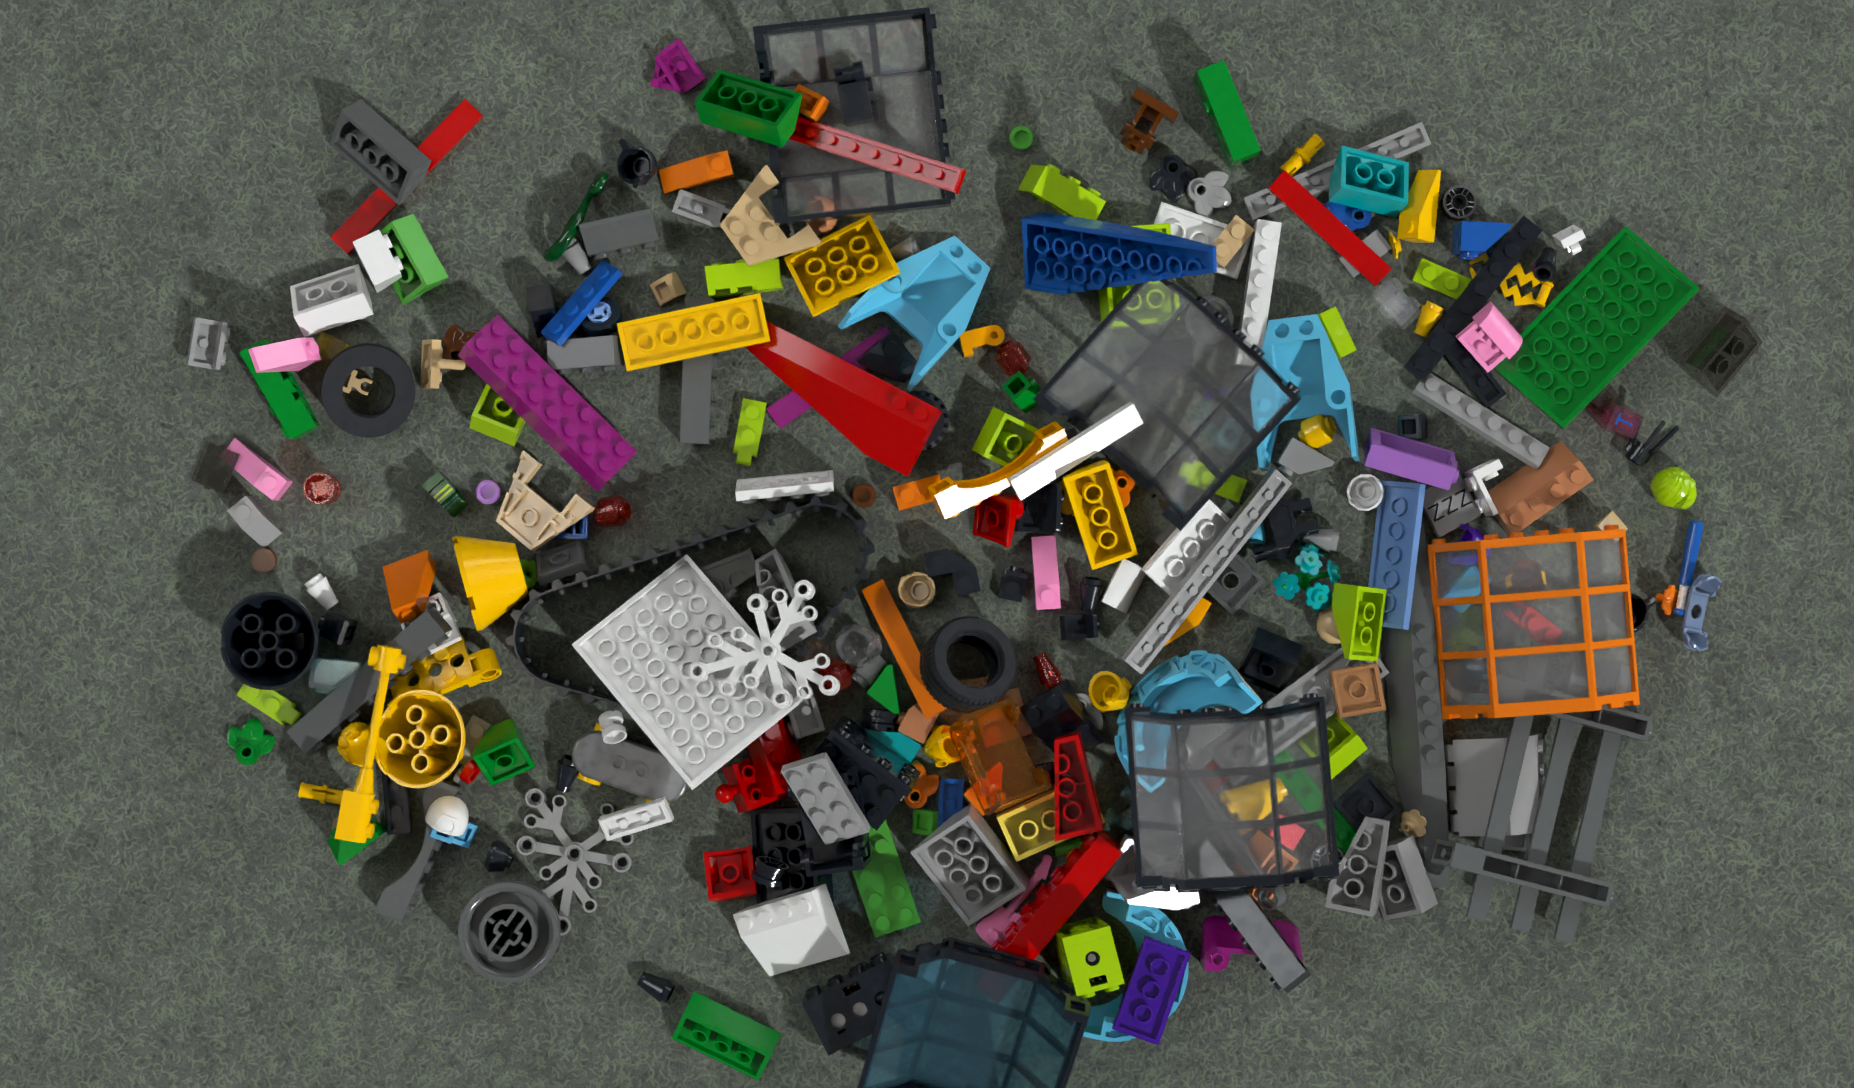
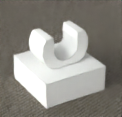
M1574 224L1552 235L1555 243L1563 249L1566 248L1572 255L1582 251L1579 241L1586 238L1583 230Z

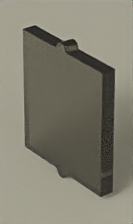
M206 441L191 480L204 485L205 489H213L224 494L240 454L226 449L225 445L219 446Z

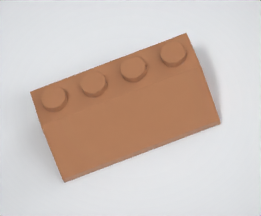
M1559 441L1548 450L1542 463L1536 470L1526 464L1491 488L1488 493L1498 511L1495 517L1509 536V533L1521 531L1592 482L1593 478L1582 462Z

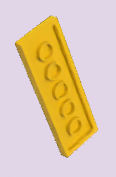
M760 293L617 323L627 372L771 342Z

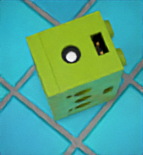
M1098 916L1063 924L1054 935L1053 941L1063 979L1074 988L1073 993L1075 995L1081 996V998H1089L1095 996L1096 991L1104 989L1105 992L1118 990L1119 985L1125 984L1110 925Z

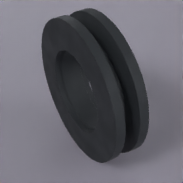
M373 343L353 345L339 352L328 364L322 378V402L330 419L343 431L365 438L383 436L401 426L409 416L415 401L414 378L404 359L388 347ZM364 366H373L383 370L390 377L394 387V394L390 404L384 410L376 414H362L354 411L347 404L343 396V385L353 370Z

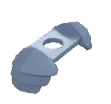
M1701 574L1690 586L1681 627L1682 639L1687 649H1692L1693 651L1708 649V640L1706 639L1708 633L1702 630L1708 597H1715L1716 591L1722 583L1716 576ZM1694 605L1699 607V614L1696 618H1693L1691 614Z

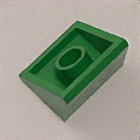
M889 663L869 688L867 694L892 713L898 714L900 709L893 663Z

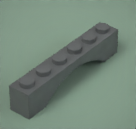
M444 779L433 786L427 787L422 798L425 817L430 805L438 798L455 796L461 799L463 795L460 793L461 786ZM427 822L425 839L415 863L404 876L383 889L374 910L398 922L404 921L406 917H411L415 905L412 904L414 897L421 894L425 885L424 882H421L425 873L429 874L434 864V860L431 859L434 850L438 852L443 843L441 840L428 836L432 827Z

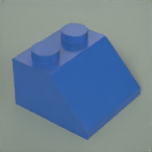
M1461 221L1453 228L1452 255H1458L1459 260H1474V258H1478V255L1488 250L1511 228V223Z

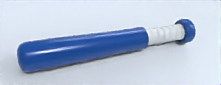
M1691 520L1688 525L1679 578V594L1676 608L1672 610V614L1684 616L1688 589L1692 584L1704 527L1702 521Z

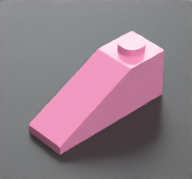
M313 337L296 338L248 350L256 373L300 371L322 360L319 354V347Z
M237 438L233 439L220 456L271 500L279 501L293 483L291 479Z
M1031 537L1036 610L1061 608L1056 537Z

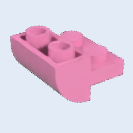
M1491 301L1472 317L1474 321L1456 335L1457 339L1487 372H1490L1506 357L1510 359L1518 351L1523 341L1522 336Z

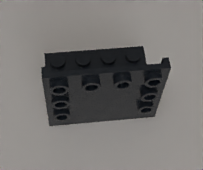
M844 714L812 754L814 756L826 752L836 769L856 766L866 820L876 831L902 797L909 796L921 773L912 764L905 761Z

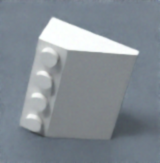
M826 884L752 905L733 914L742 940L769 976L850 953Z

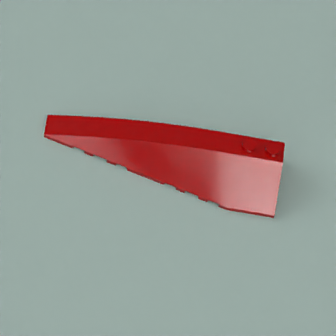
M767 321L771 342L745 348L865 455L908 477L942 411Z

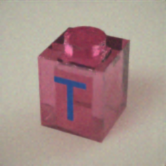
M1613 405L1610 409L1606 408L1602 415L1601 421L1604 422L1602 429L1627 440L1633 439L1643 416L1618 405Z

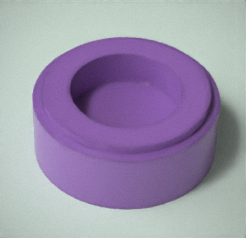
M484 480L477 485L476 496L480 502L493 504L500 498L501 489L495 481Z

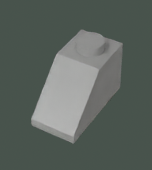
M1292 437L1281 452L1276 464L1280 465L1278 470L1291 477L1293 473L1300 475L1333 466L1334 461Z
M244 496L227 510L242 530L263 548L267 547L283 533L253 496Z

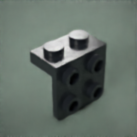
M1047 484L1023 499L1024 512L1021 518L1016 519L1014 531L1059 533L1063 525L1061 504L1064 501V491L1061 484Z

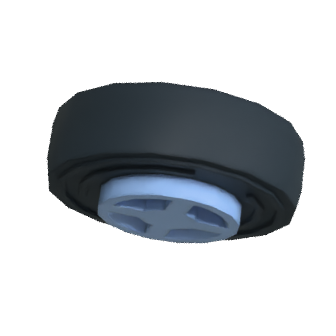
M603 297L580 325L586 334L592 337L610 336L618 330L617 323L623 321L621 307L614 299Z

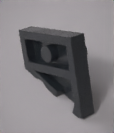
M892 330L855 359L858 364L902 383L911 378L917 360Z

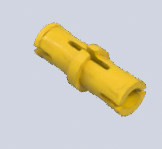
M1314 133L1302 147H1297L1294 150V154L1280 169L1293 176L1305 163L1308 164L1311 161L1310 158L1325 143Z
M301 782L298 796L300 798L318 800L321 804L328 802L341 805L343 791L329 788V785L325 784L322 787Z

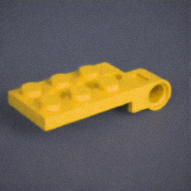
M461 635L462 640L429 655L421 662L416 660L412 664L414 668L404 677L399 675L394 679L396 684L391 688L393 699L412 690H429L443 695L466 684L469 687H473L482 682L492 681L502 673L495 651L487 648L469 654L465 639ZM464 657L461 666H453L455 659ZM435 667H442L441 673L438 676H431V672ZM419 676L418 684L409 686L411 678Z

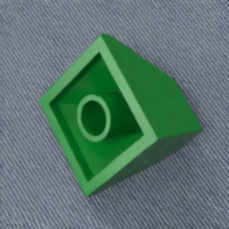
M513 718L491 726L472 753L473 759L491 786L536 767L522 733Z

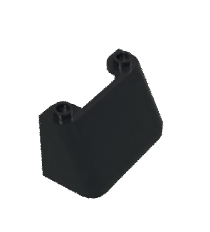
M856 766L838 768V773L866 818ZM788 784L789 798H793L794 802L799 804L807 848L804 851V855L801 856L800 862L802 870L806 871V876L864 869L872 860L869 832L825 845Z

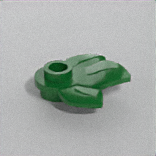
M258 718L249 720L242 729L230 726L227 733L228 745L235 750L236 759L243 765H252L258 761L261 755L269 753L273 749L276 739L273 735H264L263 725ZM251 749V754L245 757L243 755L244 751Z

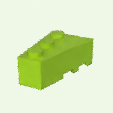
M1051 164L1047 166H1030L1018 191L1035 196L1039 202L1052 206L1063 215L1097 220L1106 203L1105 200L1100 198L1101 194L1098 191L1089 187L1087 190L1079 186L1081 183L1079 180L1069 175L1067 178L1060 174L1061 170Z

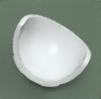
M443 796L430 805L425 821L439 832L451 836H461L467 828L469 812L466 804L461 799L455 796Z

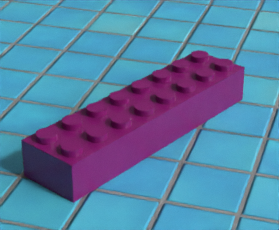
M498 315L465 343L458 356L597 492L637 453L603 417Z

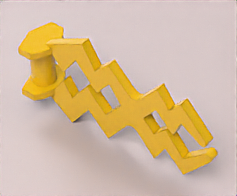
M1485 252L1478 256V258H1474L1469 264L1472 265L1481 261L1485 264L1489 259L1487 253ZM1518 263L1499 286L1504 298L1513 295L1514 306L1534 304L1540 308H1545V302L1554 285L1549 281L1537 280L1532 271L1525 275L1521 264ZM1470 267L1469 271L1473 279L1476 275V272L1472 267ZM1516 275L1520 287L1532 281L1533 288L1538 284H1541L1542 287L1536 300L1533 299L1532 292L1521 298L1517 284L1508 289L1506 280Z

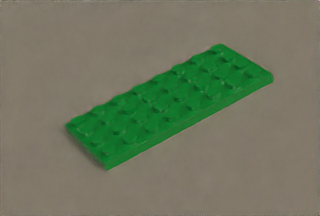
M1625 226L1520 334L1523 341L1518 351L1510 359L1507 357L1503 359L1493 370L1564 430L1699 291V287Z

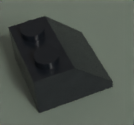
M1258 627L1249 642L1238 672L1245 681L1278 694L1285 688L1297 667L1303 645Z

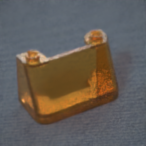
M1012 697L963 715L949 728L953 745L978 802L986 815L999 812L1052 787L1049 773L1041 767L1035 768L1016 726L1019 722V717H1021V710L1014 703Z

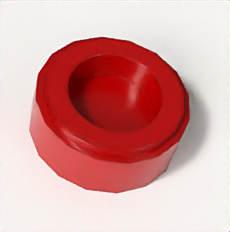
M474 759L466 764L459 777L466 784L472 783L481 771Z

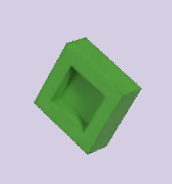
M923 808L913 809L912 833L929 836L938 828L939 811Z

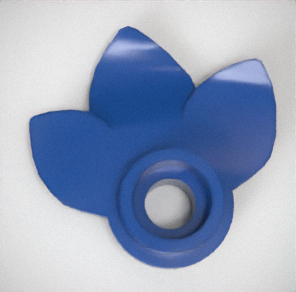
M1328 202L1324 205L1352 232L1355 229L1365 228L1371 221L1370 211ZM1360 212L1364 218L1357 220L1354 215Z

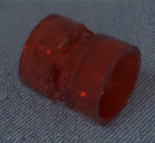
M314 473L308 476L303 485L305 497L315 504H331L338 499L341 492V485L338 479L328 473Z

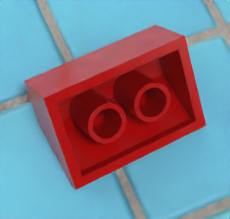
M784 716L747 746L763 797L777 796L788 792V783L781 773L782 766L799 761L787 726V720Z

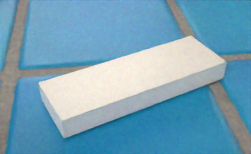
M662 797L600 816L598 821L606 840L610 841L672 822L674 816L666 797Z

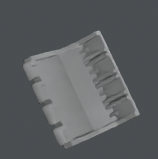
M1542 733L1529 734L1506 836L1532 833L1547 771V764L1544 763L1543 755L1546 752V741L1542 739ZM1508 737L1454 739L1453 744L1445 745L1446 762H1454V766H1446L1448 786H1456V790H1448L1449 810L1458 811V814H1450L1451 832H1459V837L1485 836Z

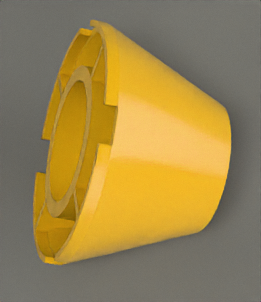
M454 536L452 537L454 550L477 632L482 631L529 595L515 543Z

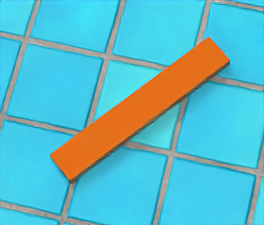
M882 579L863 589L862 592L925 718L929 719L946 710L947 707H943L941 703L939 704L934 700L923 684L924 681H922V675L920 674L921 653L885 581Z

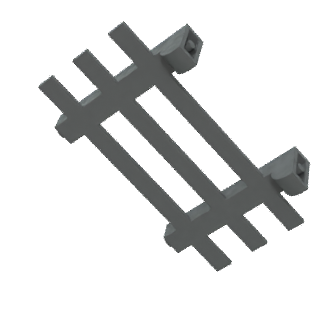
M1534 641L1530 643V647L1548 646ZM1549 653L1527 655L1522 681L1496 675L1499 704L1584 698L1588 685L1585 656L1574 653L1565 693L1541 687ZM1617 665L1611 694L1631 692L1629 668ZM1485 674L1481 686L1472 691L1470 697L1490 702L1488 674ZM1605 704L1602 705V710L1544 714L1559 720L1526 860L1501 854L1534 715L1513 717L1482 849L1436 839L1431 863L1476 874L1466 917L1486 921L1495 879L1519 885L1510 928L1527 933L1530 931L1539 890L1563 896L1553 937L1555 940L1573 944L1582 902L1609 908L1610 902L1614 897V884L1588 876L1621 736L1638 741H1648L1653 730L1652 717L1627 711L1628 706L1608 709V705ZM1582 725L1600 730L1602 733L1570 869L1567 872L1545 866L1577 727Z

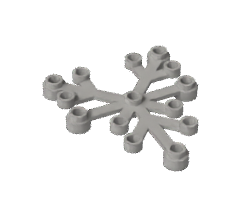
M532 788L526 793L525 801L530 807L537 808L544 818H540L534 813L528 814L524 819L525 826L531 829L538 827L553 830L563 846L537 842L534 837L525 835L517 841L516 847L522 855H530L535 851L562 856L552 864L545 865L540 869L539 875L543 880H550L557 871L567 865L565 876L546 889H540L549 898L563 889L559 918L566 922V928L561 929L562 936L567 934L572 927V922L568 916L573 891L583 903L584 911L592 913L598 907L597 900L589 896L577 879V866L587 879V885L591 889H597L602 884V878L593 872L586 861L612 865L614 870L623 873L631 867L632 858L625 852H620L614 856L587 851L603 839L606 840L600 824L598 832L584 842L572 841L561 826L563 808L567 805L566 796L557 794L553 797L552 804L554 807L552 812L545 803L546 796L544 791L540 788ZM533 793L540 795L538 802L532 800ZM557 797L564 799L562 806L556 804L555 800ZM604 803L600 807L601 816L607 815L603 812L604 806H610L612 809L611 813L615 812V807L611 803ZM627 805L623 809L633 807L635 805ZM532 816L536 819L535 825L528 824L527 820L529 817ZM629 834L631 841L628 843L624 842L622 837L611 841L620 842L622 845L628 846L633 843L634 834ZM525 840L531 842L532 847L530 849L524 848L523 842ZM572 849L579 851L577 858L571 856ZM621 857L627 860L626 866H620L618 859ZM545 868L550 869V877H545L543 875V870ZM592 877L598 878L599 884L593 886L590 883V879ZM592 901L595 905L594 909H588L586 902Z

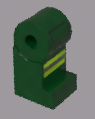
M437 471L421 485L454 518L469 505L457 488L441 471Z

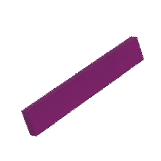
M886 326L841 356L840 359L862 370H866L867 367L858 364L855 359L889 332ZM791 391L766 410L778 427L782 429L812 407L795 391Z

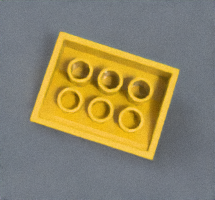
M871 215L820 239L822 243L819 246L801 250L784 258L813 317L901 273Z

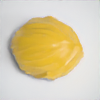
M359 721L352 722L341 731L338 737L337 749L346 762L358 765L359 767L363 766L370 725Z

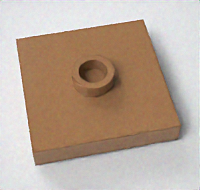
M1378 662L1329 670L1338 719L1386 710Z

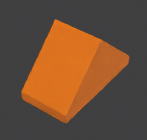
M798 84L794 91L802 94L799 113L819 123L831 104L830 101L824 96Z

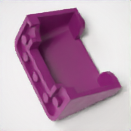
M1212 915L1203 921L1199 963L1205 971L1224 970L1229 964L1230 953L1256 955L1253 949L1249 951L1241 941L1243 936L1239 930L1235 932L1227 923L1228 916ZM1271 920L1303 963L1299 930L1296 925L1289 921Z

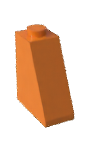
M428 550L383 566L391 608L400 624L411 621L425 612L437 569L436 562Z

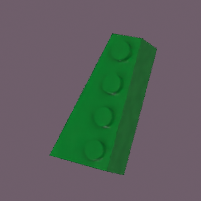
M265 338L239 353L255 378L260 392L268 400L270 411L281 422L279 426L286 438L289 437L291 440H297L321 426L291 371L256 373L248 350L276 343Z

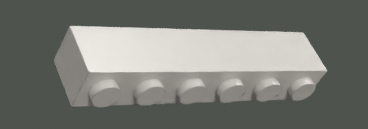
M1257 219L1254 223L1255 231L1252 237L1239 330L1247 336L1244 340L1249 345L1256 344L1262 349L1282 223ZM1236 345L1234 366L1252 368L1256 362Z

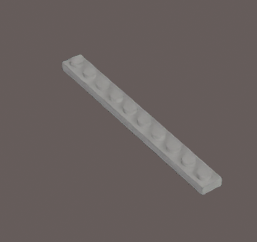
M1272 467L1121 657L1138 673L1142 674L1292 485L1277 469Z

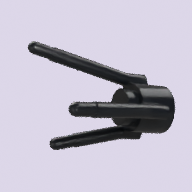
M1639 416L1630 440L1624 448L1628 451L1625 457L1642 467L1644 462L1647 464L1650 458L1679 430L1678 426H1675L1650 450L1649 446L1666 422L1664 420L1660 422L1645 444L1638 441L1635 445L1634 442L1643 419L1642 416Z

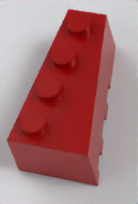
M1081 732L1057 737L1054 740L1055 841L1101 831L1104 828Z

